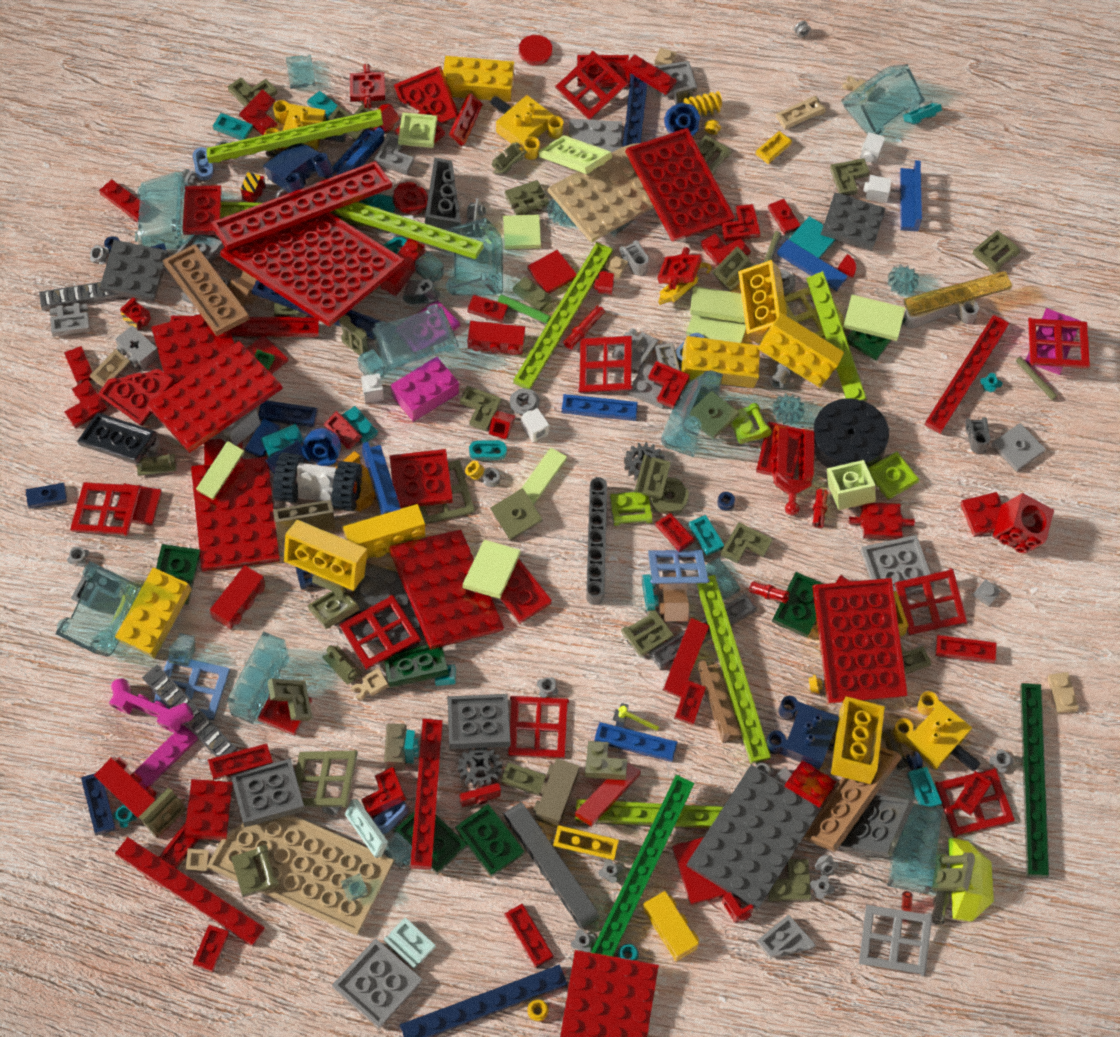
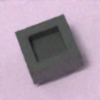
M690 86L674 90L675 105L683 103L684 98L689 100L690 97H693V91Z
M621 703L620 707L625 706L627 709L629 708L628 704ZM615 709L613 716L616 726L624 728L626 716L624 718L619 717L618 709Z

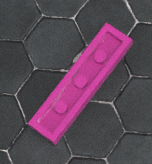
M182 725L178 733H173L135 770L143 778L141 782L146 786H151L198 740L197 736L186 726Z

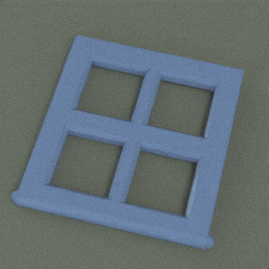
M648 550L652 578L650 582L652 584L708 583L710 581L707 578L702 550H682L680 552L677 550ZM679 557H695L696 563L680 564ZM657 558H673L674 564H657ZM681 570H698L699 577H682ZM659 571H676V577H659Z
M170 654L164 672L171 677L174 665L192 668L188 684L174 681V683L179 688L186 689L185 694L191 700L194 691L213 695L208 710H200L209 720H214L230 668ZM201 671L219 674L215 690L196 686ZM156 694L153 703L155 701L161 702L166 706L167 709H170L167 706V704Z

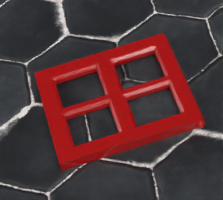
M591 51L555 88L588 120H591L629 84L595 51ZM595 61L604 71L592 81L583 70ZM607 74L618 83L608 94L596 85ZM575 77H578L587 87L575 97L566 86ZM590 90L601 99L591 110L579 101Z
M1028 319L1030 365L1073 368L1090 367L1087 322ZM1036 327H1053L1054 340L1037 339ZM1062 328L1079 329L1080 342L1063 341ZM1037 345L1055 346V358L1038 357ZM1063 346L1080 347L1081 360L1063 359Z
M632 336L580 339L579 393L633 389ZM625 344L624 360H608L609 345ZM588 346H604L603 361L588 362ZM624 367V383L608 384V368ZM603 369V384L587 385V370Z
M83 482L70 528L71 532L128 536L141 485ZM90 491L106 492L103 506L86 505ZM115 492L131 493L128 507L111 506ZM85 510L101 511L97 525L81 524ZM109 512L126 513L122 527L106 526Z
M953 568L894 583L908 623V636L962 623L966 625L968 623ZM948 579L952 595L935 599L930 582ZM922 584L926 601L909 605L905 588ZM954 600L958 616L940 620L936 604ZM928 606L932 622L915 626L911 610Z
M393 595L339 624L341 631L366 670L411 645L421 642L420 636ZM391 606L398 619L382 628L374 615ZM367 619L375 632L358 641L350 628ZM402 624L410 637L393 646L385 632ZM378 637L386 650L369 659L361 645Z
M510 696V747L508 748V756L565 759L567 703H569V699ZM519 704L537 705L536 722L518 721ZM542 705L559 706V724L541 723ZM517 730L535 731L534 748H516ZM540 731L558 732L557 750L539 749Z
M996 768L978 772L993 782L992 786L995 794L983 797L973 812L977 822L958 826L953 811L959 808L950 804L945 789L961 785L965 787L973 774L935 782L936 790L954 838L1015 821ZM998 800L1003 816L985 820L980 804Z

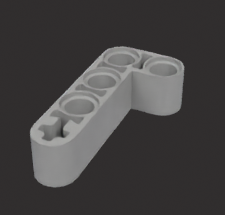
M957 287L908 306L904 314L906 319L904 325L908 328H916L955 312L964 324H972L976 320L979 306L967 288Z

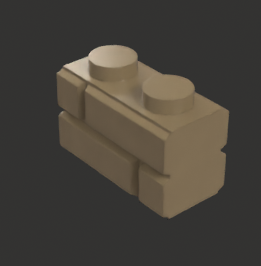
M386 724L385 770L393 767L395 771H405L406 724Z

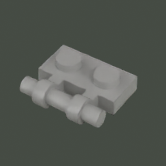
M75 303L73 306L63 307V305H60L57 308H51L50 315L54 316L50 317L52 336L90 332L89 316L87 312H84L88 311L87 304L80 305V303Z
M631 328L623 336H632V368L639 371L643 362L646 361L654 350L658 340L643 332L637 337L635 336L637 331ZM625 344L616 345L612 354L614 359L617 360L620 355H624Z

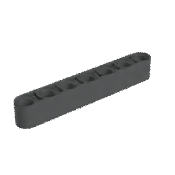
M601 477L592 479L589 489L586 599L591 605H598L603 601L605 587L607 482ZM594 505H600V506H602V507L597 508V507H594ZM594 522H600L601 524L595 525ZM594 539H599V540H601V541H600V542H594L593 540H594ZM598 556L600 559L595 560L592 557ZM592 574H598L600 576L593 577ZM597 591V592H599L600 594H598V595H593V594H591V592Z
M520 802L504 812L503 815L507 823L578 927L583 929L599 919L600 916L596 908L524 804Z

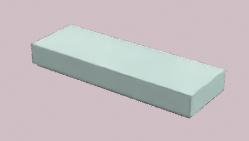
M352 799L345 812L346 817L374 857H382L388 841L359 800Z

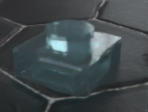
M360 873L341 881L348 902L368 895Z

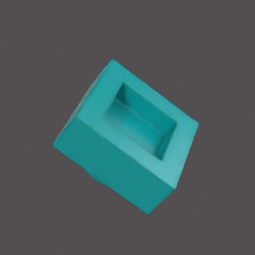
M455 664L447 665L449 675L435 678L436 686L456 684Z

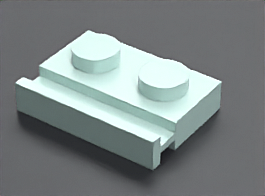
M404 918L384 938V942L413 969L436 948V945L407 918Z

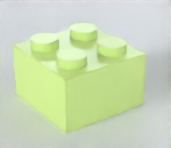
M864 460L827 468L828 487L838 510L876 502L875 484Z

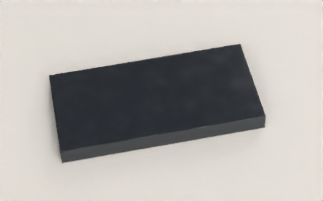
M97 412L77 440V443L80 446L138 465L158 434L154 430Z

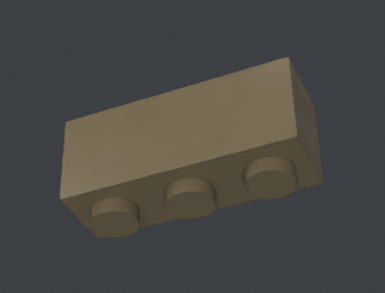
M331 500L273 510L278 540L285 538V534L296 520L324 531L336 529Z
M557 758L554 765L550 764L547 776L550 777L547 783H543L540 794H543L541 801H536L533 810L536 813L537 821L555 827L560 825L577 780L580 766Z

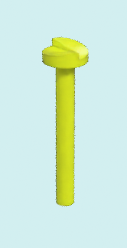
M621 706L618 709L620 718L626 716L658 731L659 726L628 712L627 707Z

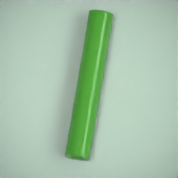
M501 294L498 298V302L507 304L509 308L545 324L551 318L550 315Z

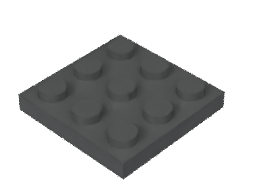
M835 192L821 235L872 251L886 208Z
M114 240L100 284V291L154 302L165 267L163 260L168 257V251Z
M508 694L447 696L449 749L510 747Z
M291 758L231 775L244 828L305 811Z
M875 795L841 843L839 849L891 857L914 803L910 799Z

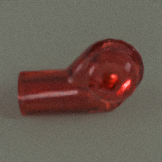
M910 891L902 893V911L911 912L913 894Z

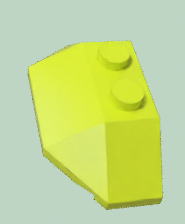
M949 838V856L963 855L970 852L975 856L968 891H951L953 919L972 922L994 902L992 863L969 841ZM962 863V864H950V868H962V867H963V863Z

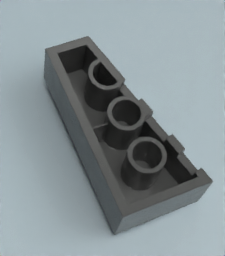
M434 157L424 224L459 234L461 217L459 215L452 160Z

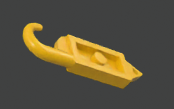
M701 262L699 269L707 268L706 273H710L712 266L707 262ZM698 274L694 282L678 283L675 290H670L669 284L659 292V305L678 300L698 282Z

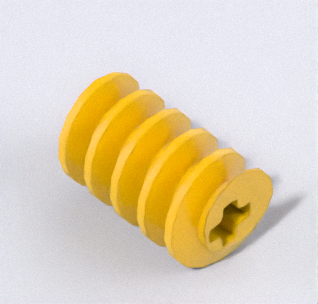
M716 91L715 93L710 92L709 95L705 93L702 97L700 95H697L695 98L690 97L689 100L684 98L683 103L693 105L698 110L700 116L701 112H703L704 116H707V111L713 115L714 109H716L717 113H720L722 97L720 92Z

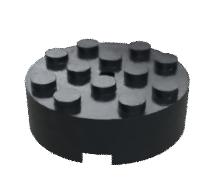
M845 398L827 404L818 413L813 426L816 458L826 468L864 460L867 468L882 460L889 440V427L882 413L873 405L859 399Z

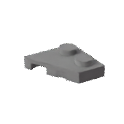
M789 914L757 940V944L770 959L812 950L816 946Z

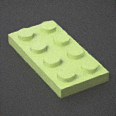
M565 135L538 151L539 157L584 174L591 173L595 168L604 165L608 160L612 159L610 151Z

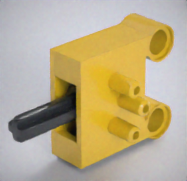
M528 95L513 107L498 96L492 97L490 104L504 114L496 121V133L509 143L518 142L520 144L519 149L527 151L524 154L526 159L535 160L539 157L540 142L537 138L546 130L548 136L552 139L562 137L563 119L553 115Z
M284 100L275 102L273 106L275 120L281 124L285 123L283 131L327 121L326 111L322 109L289 104ZM270 128L265 131L264 135L276 133L279 130ZM346 133L339 136L326 137L324 140L343 143L346 140ZM321 139L312 140L304 144L317 151ZM288 147L276 148V150L284 151Z
M930 691L924 692L918 701L917 709L921 714L928 715L927 718L915 731L910 720L899 719L892 731L895 741L905 744L913 752L917 751L921 758L936 771L951 754L971 771H976L980 766V762L960 746L970 734L972 727L940 702L935 693ZM923 701H928V702H930L932 705H931V706H927V705L924 704ZM898 728L905 729L907 733L900 732Z

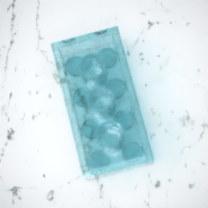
M263 631L227 699L232 716L251 724L254 723L256 718L258 719L263 709L262 706L270 695L267 681L271 678L280 679L281 669L285 668L289 662L290 657L288 656V649L284 639Z
M914 803L891 856L887 880L888 887L928 895L933 883L942 809Z

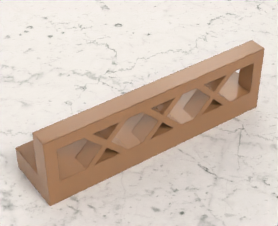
M706 661L699 662L698 674L702 686L706 687L705 695L721 742L724 743L741 738L742 734L718 664L707 666Z

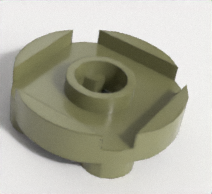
M667 477L662 498L650 497L652 507L663 514H680L688 503L689 492L682 481L673 477ZM672 493L674 498L667 499L664 495Z

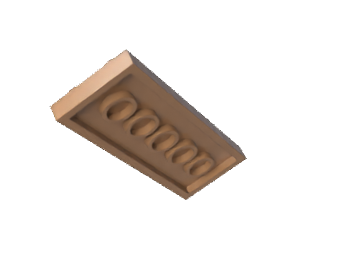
M196 244L163 260L167 270L216 336L249 320L247 312Z
M880 747L878 768L871 784L842 777L821 806L820 812L806 832L803 840L836 852L900 761V754Z

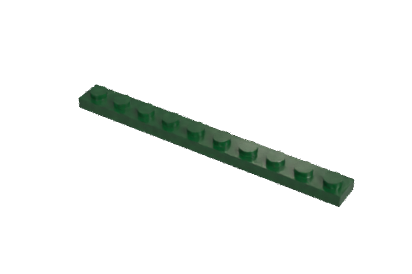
M1021 683L1020 706L1027 877L1048 878L1049 862L1041 684Z

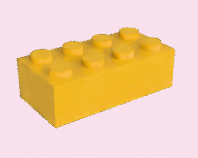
M445 55L443 73L452 97L466 98L468 94L472 93L479 100L491 101L492 97L498 96L504 102H511L514 61Z
M772 260L738 271L747 335L755 343L762 341L764 335L780 313L787 316L781 271Z
M783 313L779 314L758 347V350L819 388L823 386L839 365L844 354L842 350Z
M687 336L683 345L681 371L689 374V380L754 388L759 379V345Z
M418 504L343 526L345 540L367 548L366 560L384 556L386 553H389V547L392 545L426 537L425 522Z
M296 520L285 534L284 562L353 591L364 578L367 548L299 520Z
M153 567L115 638L120 643L155 659L192 590L189 584Z
M845 697L839 710L831 769L832 775L867 784L872 783L878 768L885 706Z

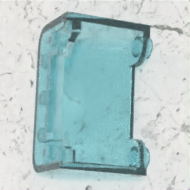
M908 64L889 66L881 70L841 100L844 108L866 134L870 132L880 136L883 135L885 124L905 110H917L920 108V104L925 101Z
M173 172L142 182L141 186H138L140 205L135 242H138L139 245L151 247L164 243L166 249H179L184 244V239L181 236L183 228V199L186 186L183 172Z
M487 218L447 229L449 232L484 242V248L477 259L454 253V277L448 279L446 283L447 291L453 296L502 294L503 243L499 231Z
M438 304L427 307V311L389 323L382 321L374 324L375 328L371 331L385 372L436 354H442L444 351L456 350L459 347L442 306L438 307Z
M710 370L687 383L675 408L672 409L663 430L661 442L664 447L691 457L695 456L701 422L698 418L691 416L690 412L711 391L719 396L723 374Z
M89 561L83 570L84 580L87 581L84 591L71 618L61 619L55 634L94 654L109 657L114 653L119 643L115 636L143 585Z

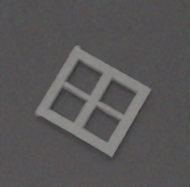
M866 905L859 964L917 973L925 976L932 914L928 913L927 915ZM874 915L894 918L892 936L872 933ZM903 919L923 922L921 941L900 938ZM871 939L891 942L889 960L869 957ZM900 943L920 946L918 965L898 962Z

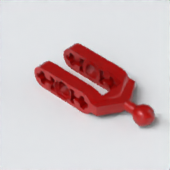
M776 425L772 437L773 484L789 495L784 509L787 515L795 516L800 510L799 504L796 502V494L812 486L814 475V431L810 429L801 430L799 436V480L786 478L788 431L786 426Z

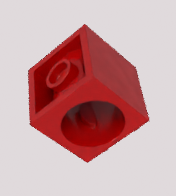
M1021 493L1001 505L993 538L997 539L1001 544L1012 547L1018 553L1026 554L1046 543L1054 509Z

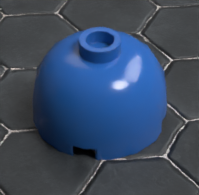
M678 103L671 106L665 114L664 125L669 134L688 128L693 136L699 129L700 115L698 110L691 104Z
M318 428L311 431L306 436L302 446L305 458L310 462L311 460L318 462L316 465L319 466L334 464L341 451L339 437L336 433L326 428Z

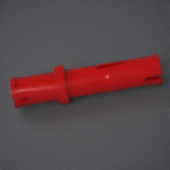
M596 305L579 326L572 329V333L563 341L564 346L572 350L580 339L585 338V334L605 314L604 308Z

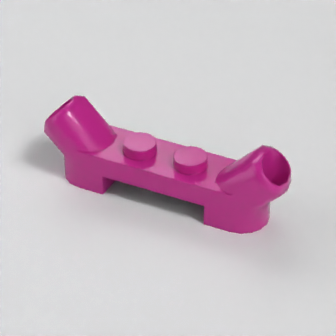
M124 678L116 679L111 683L113 696L108 704L120 712L130 715L133 708L157 717L156 722L163 729L173 733H178L181 725L191 721L194 717L187 703L167 709L161 702L155 701L152 703L141 694H138V696L133 695L128 680Z

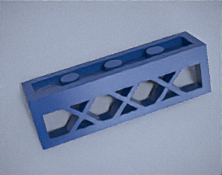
M378 127L373 132L367 128L332 166V174L325 178L333 177L332 175L337 172L335 174L337 176L363 166L385 140L384 130Z
M915 160L913 169L900 168V231L918 232L922 221L921 161Z
M368 442L363 443L362 454L381 515L401 509L381 445L370 447Z

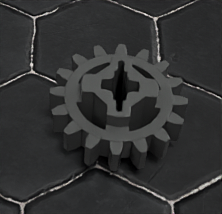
M645 442L644 446L638 443L637 448L631 446V450L626 451L624 469L629 470L628 476L634 475L635 481L638 479L644 455L664 460L665 456L661 454V449L655 450L654 444L648 447V442Z
M469 748V753L463 752V759L458 760L460 779H465L466 785L473 783L474 789L477 785H480L481 788L484 787V784L492 785L491 781L497 782L498 776L502 774V762H500V756L495 755L494 749L487 751V748H476V750ZM491 762L493 763V766H494L493 770L491 769V766H490V763H491ZM467 764L469 765L470 772L467 771Z

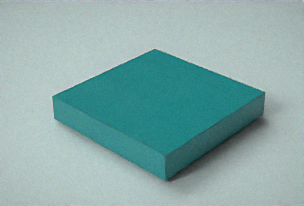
M810 216L789 238L791 242L819 259L836 241V239L821 235L824 225Z

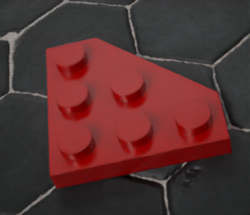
M441 66L394 84L400 102L408 104L418 111L422 110L426 115L438 116L439 122H446L458 116Z
M160 369L151 370V372H140L126 375V377L108 379L98 395L143 427L152 414L147 403L168 390L175 380Z

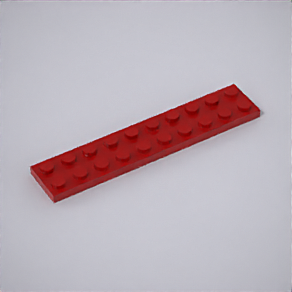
M374 161L211 222L212 228L228 251L392 188V182L378 163Z

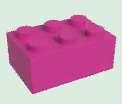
M1046 308L1042 319L1081 321ZM1038 327L1037 339L1054 340V328ZM1062 328V340L1074 341L1078 329ZM1037 345L1038 357L1055 358V346ZM1063 346V359H1067L1071 347ZM1030 351L1025 360L1028 364H1030ZM1033 365L1060 375L1063 367Z
M436 356L392 383L391 393L408 417L415 422L458 395L459 382Z

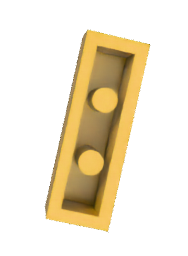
M558 825L553 846L614 860L619 839Z
M666 891L646 901L643 904V911L673 959L677 962L697 950L699 938L694 930L690 931L685 915L682 912L679 913L676 909L677 904L671 895L668 896Z

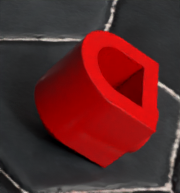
M602 271L599 273V279H595L594 290H598V294L612 295L614 273Z

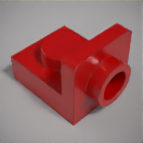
M731 892L723 896L721 903L734 923L740 920L744 922L752 916L751 913L754 909L752 904L741 909L742 905L736 896L733 897Z

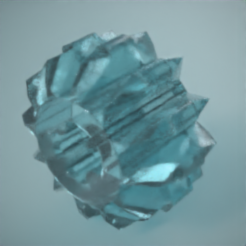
M554 199L549 201L547 206L549 219H552L553 223L559 222L560 226L564 222L568 225L572 221Z
M900 264L898 268L894 267L889 273L888 286L891 287V291H897L898 295L903 293L906 296L908 292L913 293L918 286L919 276L915 273V268L909 269L908 265L903 267Z
M785 393L783 397H777V401L773 403V415L777 416V421L783 420V425L786 422H789L790 425L794 421L799 422L800 418L804 415V403L801 402L800 397L794 398V393L791 396Z

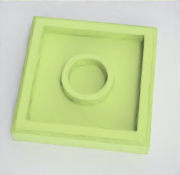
M403 112L398 145L433 148L438 116Z
M539 215L503 216L505 249L541 248Z

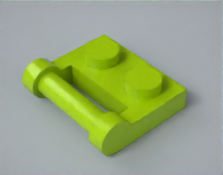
M752 403L748 407L738 409L739 416L730 424L739 444L765 438L772 433L760 413L758 403ZM749 416H754L760 430H755Z
M638 492L610 494L614 526H619L620 523L645 521L646 523H652L649 496ZM634 512H644V513H645V514L619 516V514H622V513H634Z

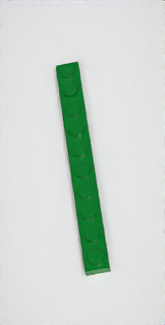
M675 775L591 953L613 957L695 783Z

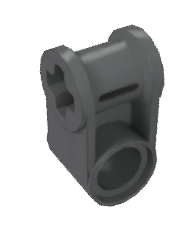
M409 280L403 294V300L409 304H432L440 297L439 291L434 289L431 280Z
M982 417L979 420L967 418L965 428L970 448L976 454H983L986 452L990 442L987 418Z

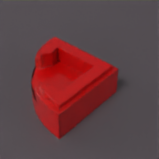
M847 254L837 270L853 278L856 272V263Z

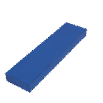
M788 239L777 251L778 256L811 276L823 271L829 287L836 292L847 280V275Z
M563 394L561 413L636 421L638 402Z
M602 722L598 724L594 739L596 742H608L610 747L668 762H673L677 741Z

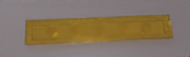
M1006 271L904 298L903 303L911 317L1010 290L1013 285Z

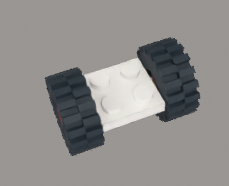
M281 453L279 460H277V467H275V475L273 477L275 500L296 503L298 498L315 501L331 500L334 509L354 511L356 509V501L360 498L359 494L361 493L362 467L360 463L340 461L337 468L305 464L302 455Z

